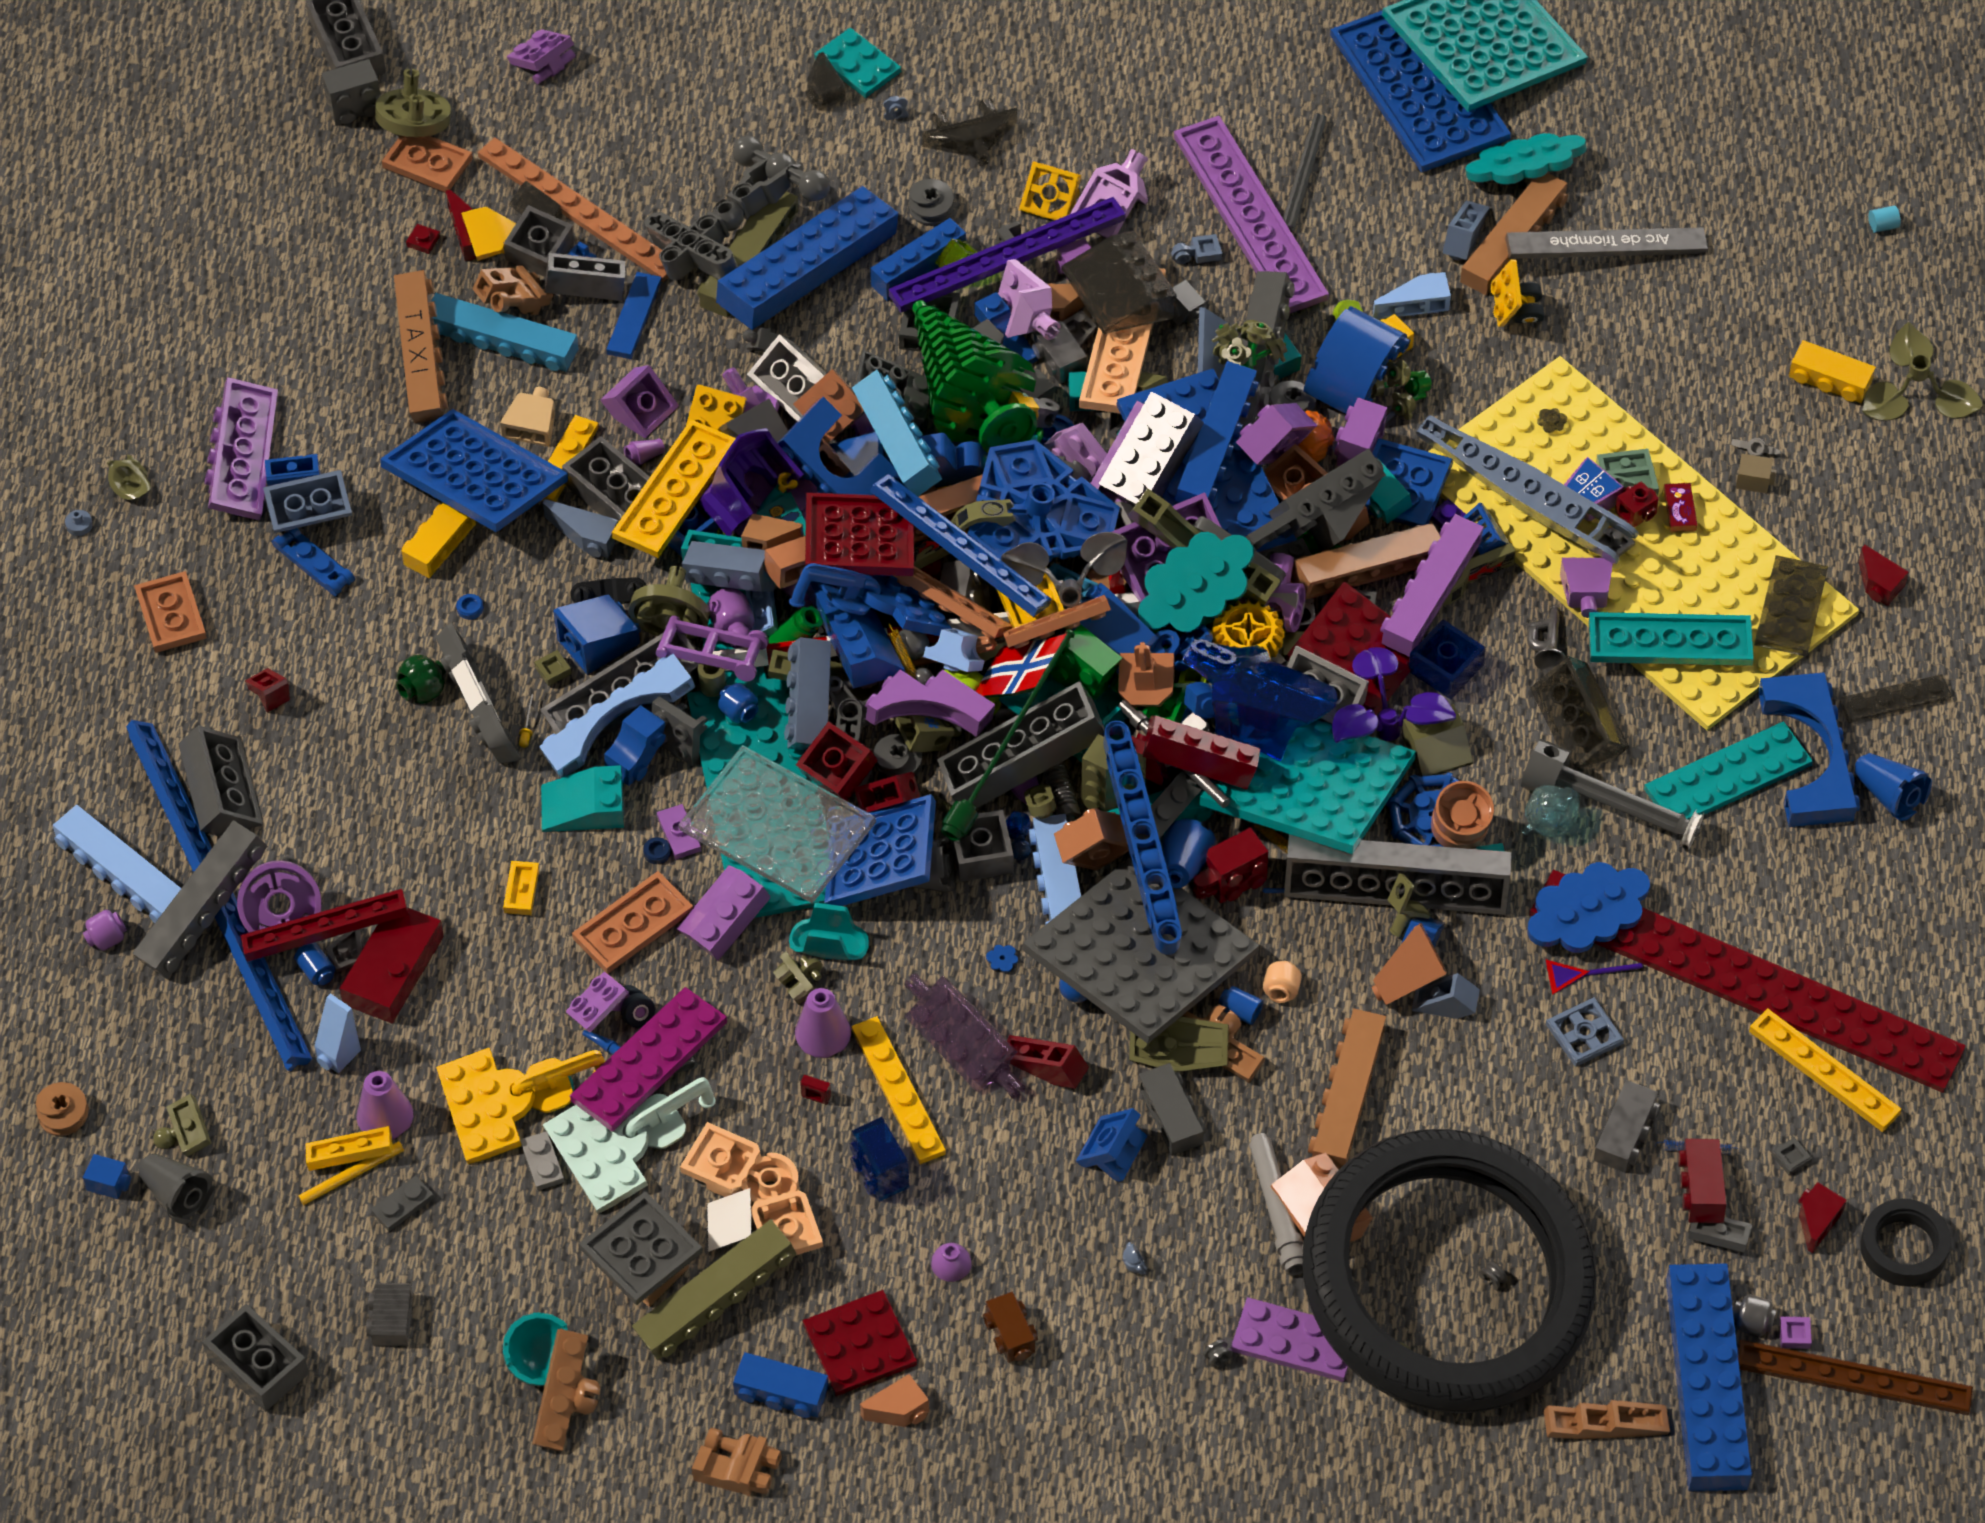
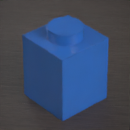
M93 1154L83 1176V1181L87 1191L119 1199L122 1191L128 1190L131 1175H129L125 1162Z

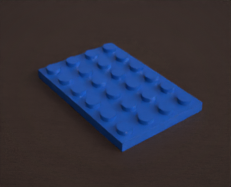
M454 409L380 459L381 467L495 532L502 529L568 481V473Z

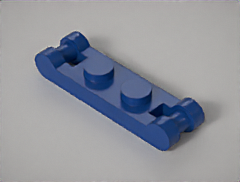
M298 528L286 530L285 534L282 536L278 535L272 540V544L277 550L334 597L342 592V587L346 584L349 586L355 581V577L350 570L340 566L301 534ZM291 541H295L296 544L290 547L288 545Z

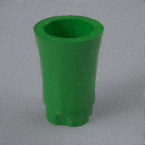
M812 606L808 608L802 607L801 610L796 611L790 619L779 626L776 632L769 636V644L794 641L800 637L812 638L823 623L820 612Z

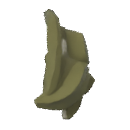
M127 455V460H109L107 462L109 466V484L113 491L121 498L127 500L138 499L150 490L151 484L147 479L146 469L131 455Z

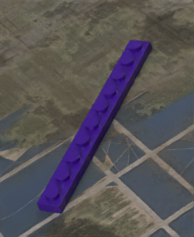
M1114 197L1108 198L889 289V297L900 313L912 309L913 304L919 300L927 303L1004 271L1008 260L1016 259L1023 263L1126 220V213Z

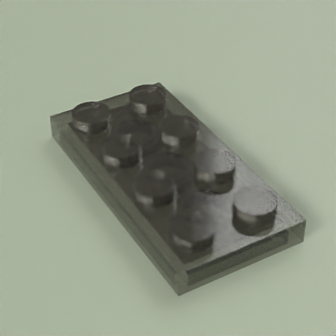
M1778 555L1775 556L1755 639V646L1808 656L1828 566Z

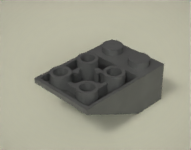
M863 350L855 385L876 369L883 377L888 375L897 387L894 391H897L905 401L902 407L905 406L914 418L911 423L914 422L919 428L925 421L929 401L926 377Z

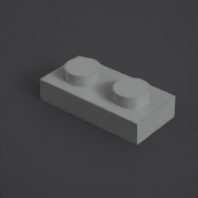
M548 1132L520 1139L521 1147L537 1191L564 1183V1177Z

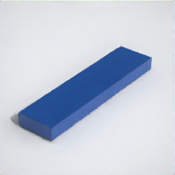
M641 272L636 273L607 346V355L632 359L662 282L660 276Z

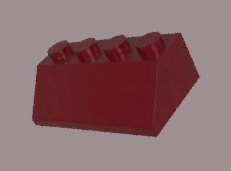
M1155 715L1151 716L1149 720L1142 757L1248 789L1258 766L1260 748Z

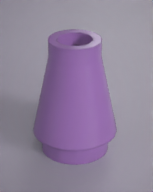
M660 438L631 441L629 445L624 447L625 457L637 467L665 452L663 441Z

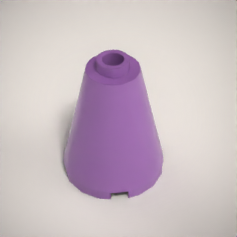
M818 988L811 991L807 996L795 1028V1038L805 1053L813 1057H831L833 1054L841 1052L846 1048L851 1037V1027L833 993L828 989Z
M375 1071L365 1078L357 1109V1123L362 1131L389 1126L392 1140L399 1137L400 1134L405 1130L407 1131L411 1126L413 1120L412 1105L386 1072Z

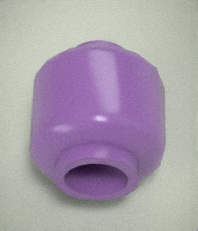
M104 910L86 920L85 926L87 931L83 932V935L90 947L96 945L99 950L104 951L124 939L123 932L127 931L117 912L112 913L110 910Z

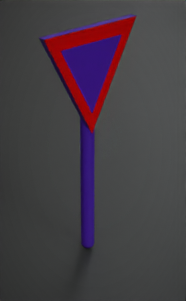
M1545 959L1552 995L1584 976L1641 969L1643 967L1642 963L1584 970Z

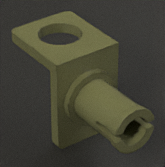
M1401 873L1398 874L1388 897L1389 903L1398 912L1389 931L1397 937L1404 938L1409 924L1414 917L1429 919L1431 914L1420 902L1409 900L1414 885ZM1404 884L1405 892L1403 897L1400 899L1399 889L1401 885Z

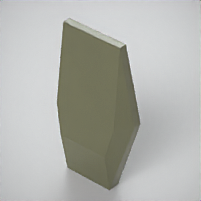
M1180 1017L1149 1044L1130 1031L1129 1060L1153 1067H1160L1170 1063L1174 1072L1228 1066L1229 1025Z

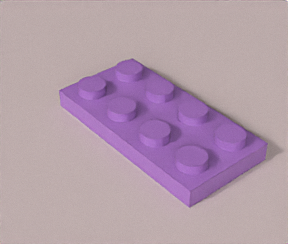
M1247 1297L1231 1345L1233 1352L1344 1382L1348 1366L1327 1342L1314 1315Z

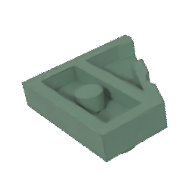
M1649 449L1597 454V465L1624 486V488L1634 486L1642 481L1658 495L1659 486Z

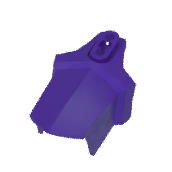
M767 428L749 431L736 437L718 464L713 483L700 499L699 505L713 518L725 535L732 536L735 534L742 521L753 514L748 504L751 503L750 499L754 494L745 484L744 475L749 471L760 474L771 487L779 478L762 456L768 454L784 472L791 473L790 478L792 480H805L802 477L804 474L774 440Z

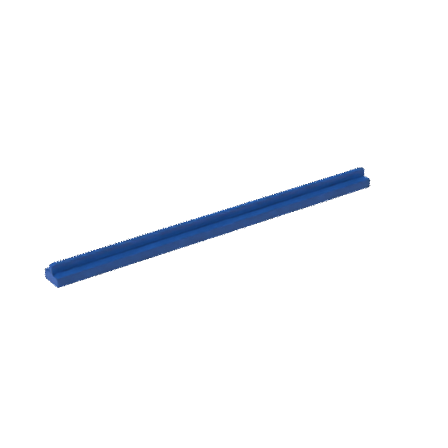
M131 720L126 726L135 751H137L136 753H138L147 776H149L148 778L153 789H155L154 791H156L171 827H173L181 848H183L182 850L187 861H189L192 871H195L212 847L205 832L200 831L196 813L153 723ZM232 893L229 901L215 915V919L223 937H225L233 958H235L238 969H240L242 977H244L243 979L249 988L248 990H250L257 1009H259L261 1017H263L262 1020H264L266 1028H268L270 1036H272L271 1039H273L275 1047H277L279 1055H281L280 1058H282L285 1068L291 1071L297 1065L304 1066L308 1064L312 1057L265 958L262 957L248 962L245 958L241 935L249 932L240 920L237 899L234 893Z

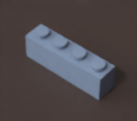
M800 637L789 646L788 661H791V671L787 675V687H790V695L785 706L789 719L784 732L785 740H788L787 749L806 751L828 722L831 641Z

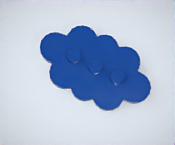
M1604 862L1590 864L1585 868L1583 874H1566L1561 878L1559 886H1547L1538 892L1535 901L1537 913L1528 922V937L1534 944L1541 947H1550L1560 943L1566 950L1573 953H1582L1589 950L1595 941H1612L1617 936L1619 929L1633 928L1639 923L1642 917V905L1640 902L1649 893L1650 880L1639 869L1627 868L1617 872L1611 865Z

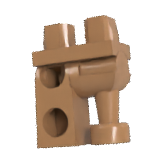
M523 265L517 266L516 269H481L473 287V291L484 304L491 303V307L495 312H505L509 307H517L523 314L531 313V315H538L541 307L549 305L553 298V293H545V289L539 286V276L535 272L529 273Z
M711 1427L707 1433L704 1446L701 1445L693 1463L694 1481L742 1493L750 1496L752 1491L767 1494L771 1486L772 1477L760 1471L762 1466L776 1470L782 1458L781 1451L768 1446L767 1438L761 1436L757 1438L750 1434H745L739 1439L723 1437V1432L720 1429ZM720 1448L732 1454L729 1458L715 1452Z

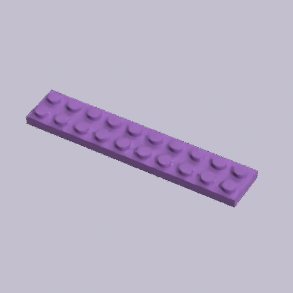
M1216 116L1174 131V139L1255 273L1257 274V271L1287 272L1295 286L1294 296L1290 298L1289 302L1290 313L1327 301L1329 293L1221 117Z

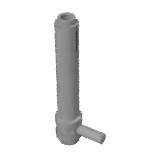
M1259 1133L1251 1137L1249 1147L1276 1236V1250L1281 1255L1279 1260L1282 1269L1288 1275H1299L1303 1273L1304 1240L1302 1234L1298 1233L1296 1224L1293 1222L1284 1204L1271 1188V1185L1282 1176L1271 1139L1266 1134Z

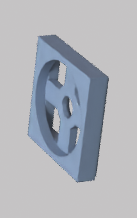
M1595 997L1546 1020V1026L1575 1067L1624 1043L1623 1037ZM1580 1013L1592 1014L1598 1018L1593 1021L1586 1020ZM1569 1018L1574 1025V1030L1563 1035L1560 1030L1561 1025ZM1582 1027H1587L1590 1030V1034L1582 1035L1579 1030ZM1607 1027L1609 1039L1601 1044L1596 1037V1032ZM1579 1040L1585 1041L1590 1050L1584 1053L1576 1052L1571 1044Z

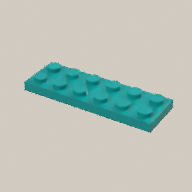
M1589 612L1590 662L1753 665L1751 615Z
M1783 721L1644 785V790L1653 803L1681 815L1684 813L1685 817L1690 820L1695 810L1699 815L1703 813L1704 815L1812 766L1813 760Z

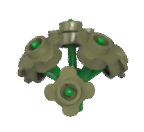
M1247 320L1242 326H1238V323L1231 326L1225 323L1215 330L1217 336L1211 340L1213 343L1218 340L1217 345L1213 349V354L1218 356L1219 363L1222 365L1230 361L1253 369V366L1257 365L1256 360L1270 355L1273 361L1280 358L1282 362H1285L1283 353L1287 352L1286 343L1282 338L1276 339V336L1272 333L1273 330L1263 322ZM1238 332L1241 333V338L1237 337L1239 335ZM1242 339L1248 341L1247 347L1243 345ZM1258 344H1265L1267 350L1256 354Z

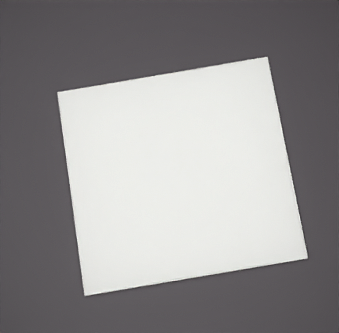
M750 1188L708 1203V1252L743 1240L751 1235Z

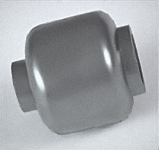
M1748 1294L1743 1298L1742 1302L1736 1301L1733 1317L1737 1319L1736 1327L1738 1330L1756 1336H1763L1766 1331L1771 1332L1777 1310L1773 1309V1304L1770 1300Z

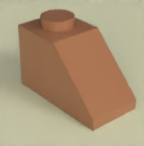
M908 1374L860 1403L861 1417L865 1421L906 1427L911 1423L918 1424L929 1413V1399L911 1375Z

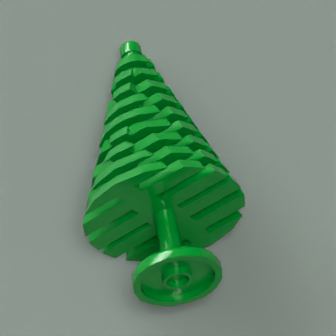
M919 300L915 302L912 306V311L916 315L914 322L918 331L919 346L922 347L921 352L924 357L922 359L923 369L928 385L930 405L935 417L933 420L938 432L945 433L951 441L969 442L978 438L986 453L989 452L990 447L1030 441L1037 428L1038 420L1035 412L1025 404L1007 403L1012 391L1020 392V388L1034 392L1036 380L1031 375L1024 373V369L1035 373L1032 364L1016 352L1011 351L939 309L928 306L924 301ZM1022 392L1023 396L1029 397L1026 393ZM970 427L979 430L978 437L967 429Z

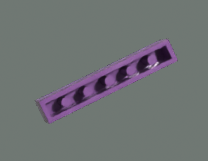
M1457 514L1453 516L1450 523H1444L1440 531L1441 537L1439 541H1433L1428 551L1429 557L1426 561L1421 560L1416 571V578L1414 580L1410 579L1405 587L1403 599H1397L1392 610L1393 615L1391 618H1385L1380 632L1383 633V645L1411 657L1480 545L1483 526Z

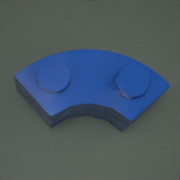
M640 705L622 721L617 739L604 754V766L621 765L623 782L628 786L635 780H642L647 773V766L654 757L658 747L663 744L666 735L663 734L665 721Z

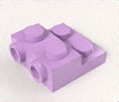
M1083 422L1056 432L1044 444V447L1055 456L1066 457L1064 460L1071 463L1073 460L1080 462L1087 468L1092 477L1096 474L1107 455Z

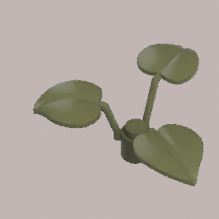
M1908 322L1897 332L1890 346L1892 361L1898 366L1909 365V371L1903 386L1898 391L1892 383H1875L1865 394L1862 412L1874 420L1900 418L1909 406L1908 400L1902 394L1907 389L1910 381L1913 379L1914 381L1921 382L1927 378L1930 379L1935 392L1939 394L1936 398L1935 406L1946 417L1955 419L1967 417L1981 410L1983 404L1974 389L1960 380H1947L1944 382L1942 390L1939 389L1934 378V372L1930 371L1933 346L1925 335Z

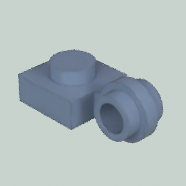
M1216 234L1192 237L1191 246H1187L1185 243H1178L1171 252L1172 259L1178 264L1188 263L1191 260V256H1195L1196 263L1222 259V251Z

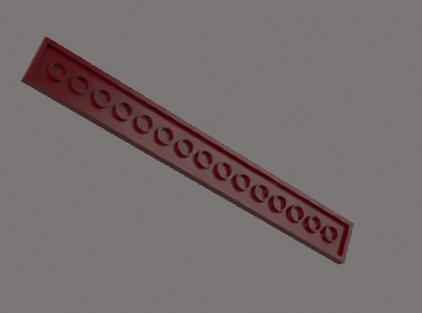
M1553 869L1544 887L1559 886L1561 878L1566 874ZM1535 903L1530 910V916L1537 913ZM1643 907L1642 917L1636 926L1629 929H1619L1617 936L1612 941L1594 942L1599 946L1760 1015L1769 1009L1797 1031L1944 1093L1966 1047L1962 1043Z

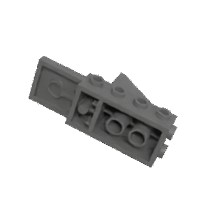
M1368 448L1282 501L1268 512L1273 520L1248 534L1246 538L1252 543L1256 551L1267 542H1271L1281 535L1285 539L1291 535L1298 538L1309 531L1321 551L1329 550L1346 537L1378 483L1386 476L1381 461L1375 458Z

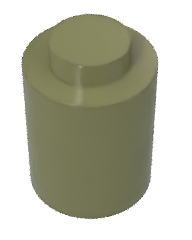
M699 663L700 691L708 697L719 696L721 690L727 686L725 669Z

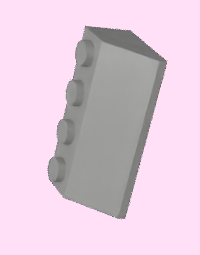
M780 334L747 373L764 391L776 398L779 405L796 421L803 415L793 403L827 374L794 342Z

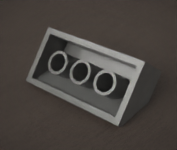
M199 725L196 726L178 744L200 831L222 836L233 820L247 829L262 826L263 822L241 737Z

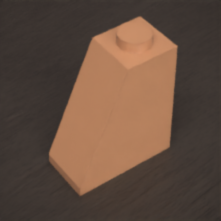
M1422 923L1414 927L1373 979L1375 985L1372 986V990L1379 1002L1384 1000L1387 1005L1447 974Z

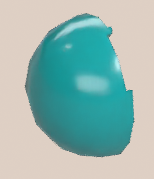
M536 1312L522 1316L511 1324L504 1336L503 1356L505 1365L516 1379L530 1386H545L557 1329L568 1330L565 1321L552 1314Z

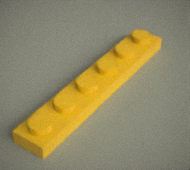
M1767 1009L1750 1026L1749 1032L1882 1133L1901 1114L1902 1109L1771 1010Z
M878 1016L853 1025L852 1032L919 1164L946 1155V1150Z

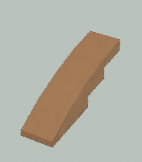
M1611 1400L1608 1405L1579 1403L1576 1408L1548 1405L1544 1410L1547 1437L1598 1439L1667 1435L1670 1432L1666 1405Z

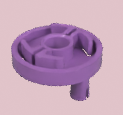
M270 861L254 868L243 880L237 895L238 914L242 924L250 933L267 928L263 925H260L258 928L260 923L266 926H274L301 918L304 913L312 915L321 912L320 891L311 874L301 866L288 861ZM278 870L288 871V872L296 873V874H290V873H287V872H278ZM277 893H283L290 899L289 909L280 914L274 913L268 906L271 896Z

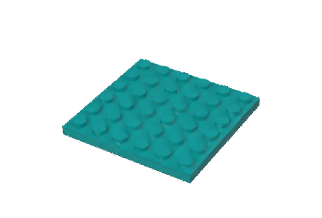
M1403 0L1383 8L1382 16L1467 111L1584 65L1588 59L1583 50L1537 0Z
M1265 704V710L1260 713L1259 725L1241 742L1260 748L1258 766L1248 789L1212 779L1211 782L1230 799V803L1227 807L1222 808L1204 791L1200 796V806L1353 854L1414 762L1416 751L1370 736L1346 739L1335 743L1332 724Z

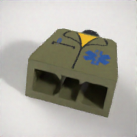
M924 715L893 717L910 752L944 751L951 738H958L962 733L949 721Z

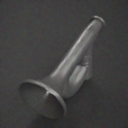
M1558 606L1550 608L1549 618L1525 623L1528 646L1532 650L1537 651L1534 662L1541 670L1558 672L1566 666L1567 659L1565 654L1557 650L1560 608ZM1548 629L1547 640L1538 641V630Z

